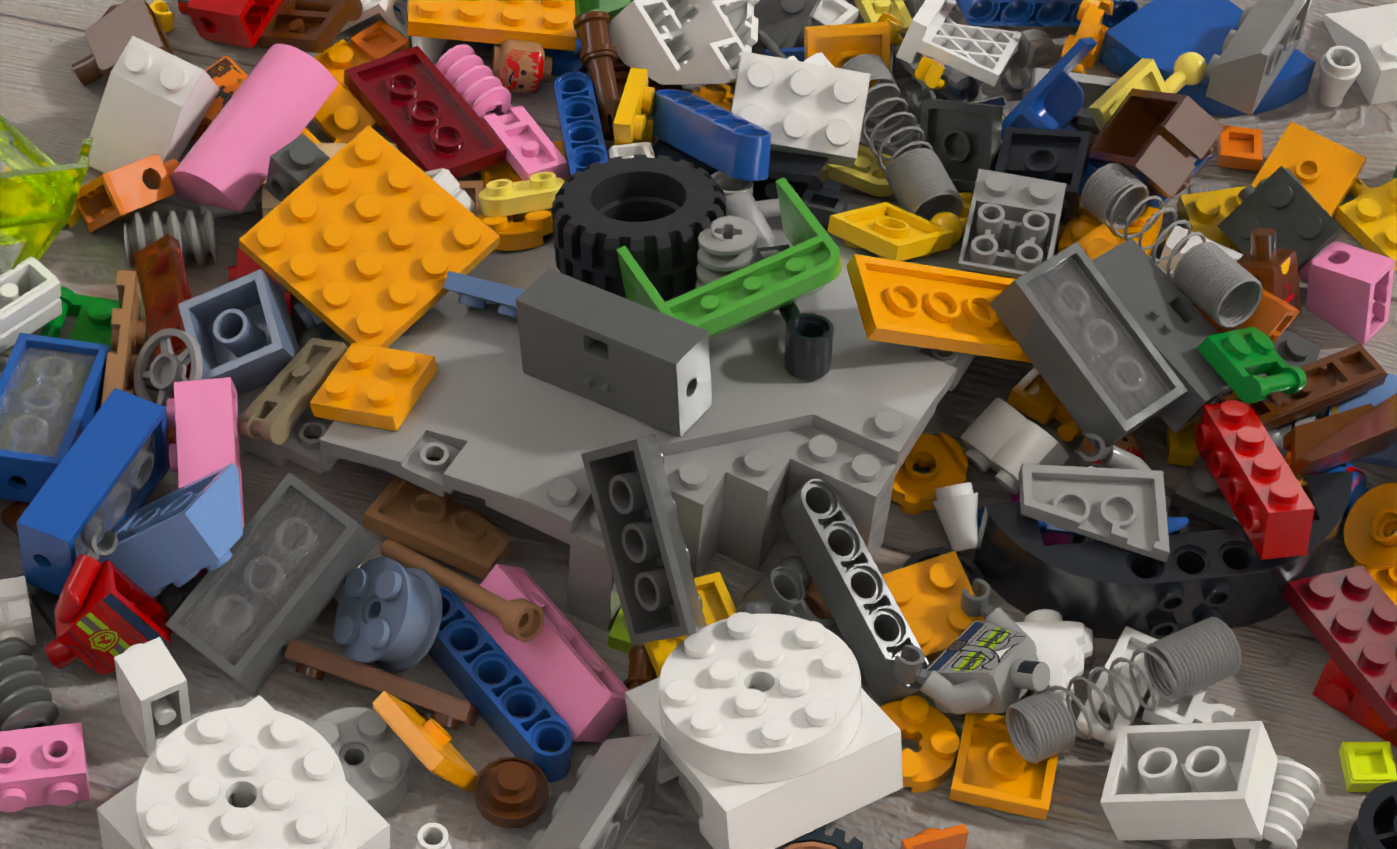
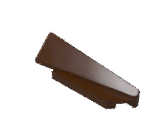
M1397 393L1375 408L1370 403L1296 426L1283 437V448L1291 452V464L1289 467L1296 479L1383 451L1397 440Z

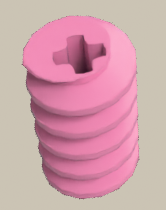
M466 44L457 45L440 57L435 66L480 118L492 113L501 116L507 114L508 109L513 108L512 104H510L511 94L509 90L502 86L498 77L493 76L491 69L484 65L480 56L475 55L476 53L471 46Z

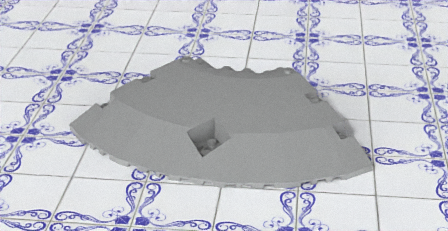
M848 203L847 211L867 206ZM781 216L765 218L780 245L789 244L790 247H793L784 235ZM552 232L543 236L544 245L516 251L493 250L467 275L527 290L548 269L560 273L555 261L554 234ZM827 232L840 249L841 273L820 291L797 301L796 304L802 314L813 313L821 315L833 323L834 336L829 372L820 378L802 379L786 371L784 368V352L787 325L779 310L709 340L712 405L681 438L523 373L518 319L499 314L498 309L500 305L487 302L485 310L458 303L460 294L449 291L388 347L390 349L435 356L438 367L437 373L397 431L314 417L310 406L290 425V435L285 443L276 445L267 443L262 438L260 440H251L240 436L241 460L250 452L280 467L287 460H291L320 475L324 470L329 471L336 461L341 458L383 469L441 497H444L447 492L452 494L454 490L485 499V506L570 545L566 613L609 632L621 608V603L581 454L656 435L659 449L664 457V469L671 495L677 505V517L684 544L687 546L690 554V566L694 578L702 575L716 552L758 571L778 539L794 545L783 525L780 508L783 502L809 480L817 478L827 481L835 488L874 559L883 544L895 475L935 413L937 404L948 390L953 392L975 355L867 340L846 265L854 254L877 257V254L866 249L848 247L843 243L844 239ZM964 235L950 249L932 253L930 257L926 258L916 257L904 260V262L1005 277L957 268ZM314 326L296 337L299 350L311 338L322 339ZM336 332L323 338L325 340L343 342L346 344L347 348H349L350 344ZM270 383L237 396L239 418ZM309 435H317L319 438L308 439L306 437ZM430 457H439V459H441V460H439V461H430V460H428V458H430Z

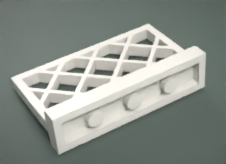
M925 0L912 19L896 57L912 64L920 52L994 87L1020 42L1021 32L1026 30L1027 27L970 25L965 20L955 0Z

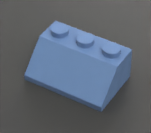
M231 463L136 509L114 532L118 539L116 550L109 555H101L99 562L102 564L106 560L111 561L152 598L159 595L170 583H173L175 587L184 585L195 577L202 568L212 572L224 565L233 556L230 551L231 547L243 535L239 473L236 466Z

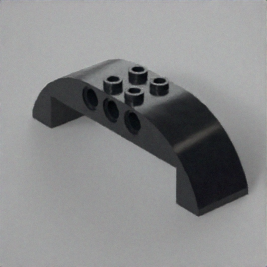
M1350 471L1304 475L1301 487L1315 508L1307 555L1261 560L1243 527L1168 534L1170 554L1166 562L1103 541L1044 546L1038 521L1021 515L1020 502L985 505L973 562L983 573L984 580L990 587L1016 609L1026 615L1042 609L1057 611L1061 614L1063 621L1083 623L1086 628L1092 630L1094 638L1119 639L1127 626L1155 639H1162L1210 617L1219 618L1230 629L1245 627L1272 618L1291 607L1282 596L1288 582L1321 575L1349 501L1353 479Z

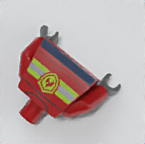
M95 521L87 523L82 529L81 540L88 549L85 555H78L56 602L54 612L57 638L45 646V651L48 659L58 669H63L77 659H80L97 674L107 675L116 670L114 657L124 653L125 650L135 644H144L160 637L165 646L170 645V635L173 631L165 624L185 599H183L184 595L182 592L174 587H169L163 590L158 600L155 601L111 561L106 560L101 564L99 562L100 556L113 553L118 546V539L114 532L107 530L102 540L96 544L97 537L102 531V525Z

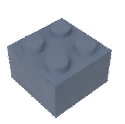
M262 269L178 304L185 332L193 336L201 346L200 350L203 360L201 380L231 377L237 390V396L272 382L300 351L283 290Z

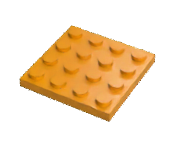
M407 0V36L502 44L507 39L538 42L546 49L575 51L577 33L573 27V20L575 19L574 0Z
M369 125L239 239V247L243 252L350 345L354 342L388 348L449 292V290L444 289L448 271L467 275L500 245V236Z

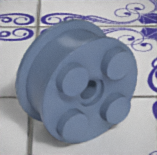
M385 557L374 558L359 568L352 569L345 579L344 589L337 606L333 630L335 642L339 644L342 652L353 661L360 663L374 662L379 668L392 673H400L411 669L428 653L439 631L442 618V596L438 583L430 573L419 568L404 569L397 561Z

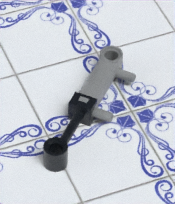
M721 171L711 175L724 191L726 216L741 217L756 226L758 238L755 243L757 248L754 259L755 263L791 248L789 244L780 245L765 219L767 217L781 216L779 199L755 201L753 197V181L735 179ZM796 302L779 309L787 325L784 352V368L786 371L802 379H816L826 375L831 368L834 336L833 323L821 315L813 313L802 314Z

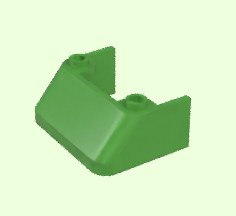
M783 177L776 180L783 232L793 245L791 248L667 302H664L626 246L616 250L628 300L707 330L709 332V340L820 291L841 273L840 249Z

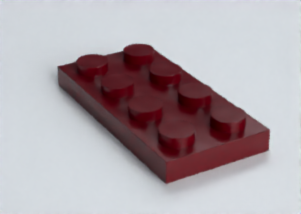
M418 46L344 70L343 83L393 143H396L398 149L422 171L427 172L444 168L449 170L454 178L457 179L506 161L507 148Z
M1362 565L1288 582L1282 594L1284 599L1389 729L1397 728V606Z

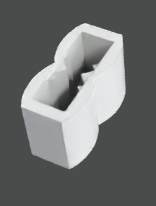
M997 397L960 437L968 447V451L965 453L967 459L983 472H986L989 467L997 472L996 480L1014 495L1020 491L1019 471L1022 464L1062 466L1069 458L1061 444L1053 436Z

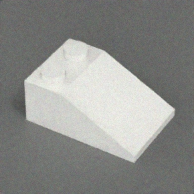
M1397 3L1324 14L1323 22L1336 45L1349 47L1359 56L1361 71L1356 81L1368 103L1374 105L1397 101Z
M132 36L110 73L81 162L104 174L154 154L160 156L162 163L173 158L178 161L220 88L205 70Z

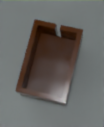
M1132 88L1093 140L1088 162L1097 170L1107 164L1118 163L1148 187L1149 194L1173 198L1174 195L1182 192L1190 183L1192 178L1191 172L1196 167L1194 165L1197 159H1205L1214 151L1218 143L1217 137L1224 127L1188 95Z

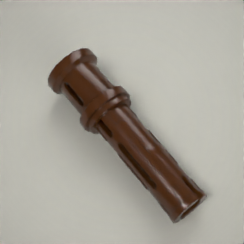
M591 11L575 17L573 27L580 34L582 51L579 53L580 62L589 69L604 140L612 141L614 140L612 123L620 103L613 67L617 57V49L610 41L608 26L611 24L610 14L604 11Z

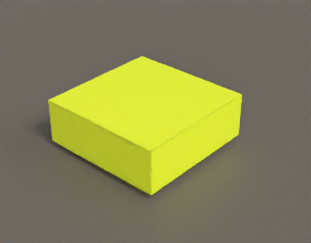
M1390 741L1342 742L1339 756L1347 792H1371L1385 783L1397 781Z

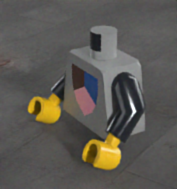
M887 12L882 13L877 22H887L890 25V45L892 44L893 49L892 76L900 88L901 95L905 99L914 92L917 102L922 105L920 92L928 87L933 90L936 99L962 102L981 100V86L985 82L920 52L912 64L897 58L896 55L906 33L899 35L904 25L894 15Z

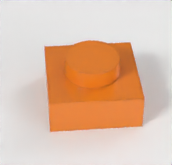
M382 19L350 38V45L370 61L410 48L409 40Z
M1222 125L1224 129L1217 137V167L1260 171L1263 160L1262 130Z

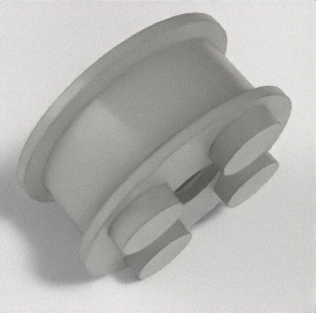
M347 707L331 711L313 722L310 727L322 735L337 754L344 771L345 780L383 818L395 811L404 799L408 788L410 750L382 717L372 709Z

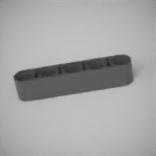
M822 479L809 480L783 502L780 508L783 525L848 647L854 654L873 694L884 704L902 701L905 697L918 692L922 685L918 682L913 684L898 682L893 674L896 656L901 657L905 645H914L920 649L921 647L835 488ZM925 657L922 668L926 670L929 667V663Z

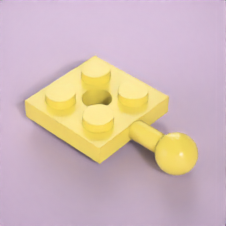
M1186 52L1177 58L1174 64V73L1164 81L1154 59L1142 58L1089 107L1099 131L1102 130L1132 88L1176 94L1185 85L1200 83L1205 78L1207 63L1200 54Z

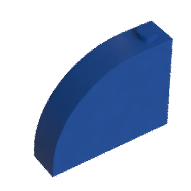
M1152 0L1105 32L1099 62L1105 65L1111 72L1122 77L1142 58L1154 59L1164 81L1174 73V64L1177 58L1186 52L1200 54L1208 66L1214 54L1221 56L1223 53L1221 51L1229 31L1231 29L1236 31L1239 29L1238 24L1244 10L1230 0ZM1295 48L1253 114L1279 108L1305 94L1308 91L1316 62ZM1206 77L1196 85H1185L1176 93L1188 95L1209 115H1248L1207 97L1206 92L1210 79Z

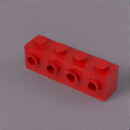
M1237 400L1204 405L1201 424H1198L1195 429L1197 451L1261 560L1307 555L1315 508L1251 405Z

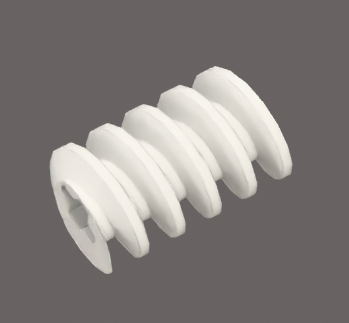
M1276 755L1278 763L1262 837L1232 838L1235 848L1297 849V840L1301 838L1304 829L1302 825L1308 820V810L1312 808L1315 800L1314 794L1318 793L1321 784L1319 777L1310 768L1296 762L1294 759L1284 755Z

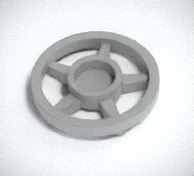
M174 328L160 330L146 341L137 357L134 368L136 396L151 401L145 385V380H151L153 386L159 389L157 404L166 407V415L167 399L171 398L174 391V382L201 380L203 371L201 346L193 336L185 331ZM171 337H178L186 344L187 348L180 355L174 354L170 340ZM160 344L161 354L156 356L150 370L146 371L151 354ZM191 361V373L188 380L185 377L186 367Z

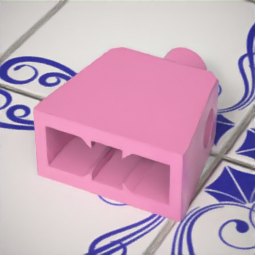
M1339 241L1332 242L1298 272L1299 279L1308 283L1306 307L1310 312L1356 342L1365 345L1388 322L1395 260Z

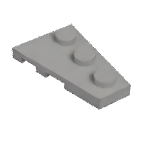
M1038 464L1021 465L1019 471L1021 515L1163 562L1167 561L1170 548L1163 471Z

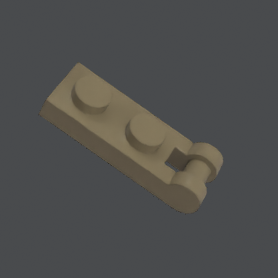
M311 338L241 414L237 423L240 436L251 440H260L262 438L265 442L276 445L285 443L290 435V425L310 407V401L348 349L346 344Z

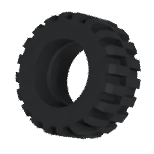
M646 154L626 159H622V156L609 158V161L600 164L596 162L590 164L584 172L577 171L570 176L567 182L563 183L552 203L556 266L560 273L627 299L616 250L626 246L664 301L695 289V283L698 279L696 275V268L699 264L697 252L700 248L698 236L700 232L711 228L712 221L726 216L724 191L717 181L704 169H696L692 163L685 160L679 162L672 161L671 157L658 155V158H649Z

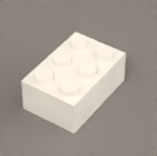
M742 51L731 113L772 133L770 150L829 158V164L852 168L857 158L871 74Z
M1262 721L1120 726L1100 804L1118 841L1261 838L1278 758Z

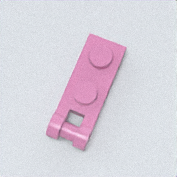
M522 105L508 109L507 114L497 116L495 113L481 116L484 123L507 148L506 160L523 181L530 180V176L540 172H552L556 174L557 178L568 177L567 160Z

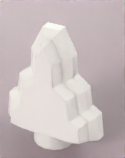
M1049 609L1031 612L1025 617L1023 622L1016 623L1034 641L1039 662H1045L1050 669V681L1045 690H1049L1054 685L1067 689L1070 679L1083 675L1084 659L1091 656L1093 651V633L1091 629L1086 628L1080 622L1063 621L1059 612ZM1072 684L1071 689H1070V691H1071L1073 694H1074V684ZM1031 690L1032 695L1040 692ZM1055 690L1054 693L1061 698L1067 707L1066 693L1062 690Z

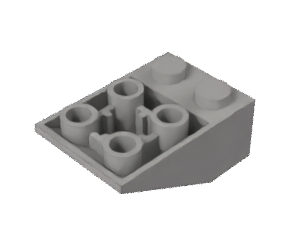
M979 169L957 268L1019 278L1053 257L1066 183Z

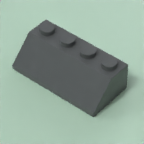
M656 435L581 454L631 644L635 645L686 636L704 628L706 622L702 611L703 603L696 589L690 566V554L687 546L684 544L677 517V505L671 495L664 469V457L659 449Z

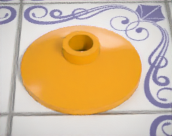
M1397 482L1382 484L1367 491L1355 502L1347 515L1344 525L1345 546L1350 555L1365 567L1381 570L1397 566V530L1390 536L1391 532L1397 528Z

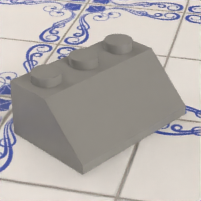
M1258 0L1254 6L1248 4L1240 18L1239 29L1237 31L1234 29L1229 31L1221 51L1223 53L1221 56L1214 54L1207 66L1205 77L1209 78L1210 81L1206 96L1252 116L1299 44L1312 0Z
M651 733L607 739L603 742L595 756L588 754L578 770L577 784L571 793L564 791L560 795L553 809L552 818L554 819L547 830L540 828L535 833L528 849H619L655 793L661 738Z

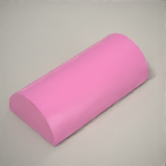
M286 44L272 45L171 174L170 180L175 193L181 200L241 212L266 180L270 156L299 137L338 85L337 81L321 63L304 51Z

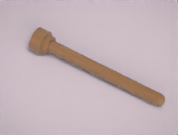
M391 539L385 540L381 544L380 551L384 557L397 561L406 569L419 568L430 573L439 586L449 589L456 596L499 618L504 632L521 642H529L542 630L545 617L542 608L523 598L507 601Z

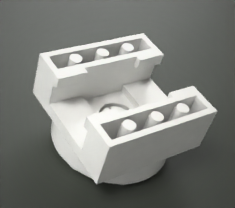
M735 613L727 619L712 623L696 633L687 635L668 656L658 678L625 692L629 735L637 736L652 733L661 738L657 781L659 784H662L679 776L681 771L699 792L702 798L703 817L699 818L700 833L713 849H775L903 788L901 730L861 688L859 665L850 648L837 635L826 629L819 622L782 614Z
M260 695L243 707L208 712L176 728L151 753L139 779L97 808L103 849H390V824L345 780L342 765L331 745L314 728L288 714L275 711Z

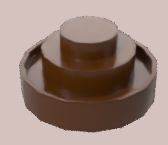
M504 757L488 763L479 773L475 783L476 807L486 820L496 826L508 829L527 826L535 822L544 813L548 803L549 788L547 777L540 767L527 759Z

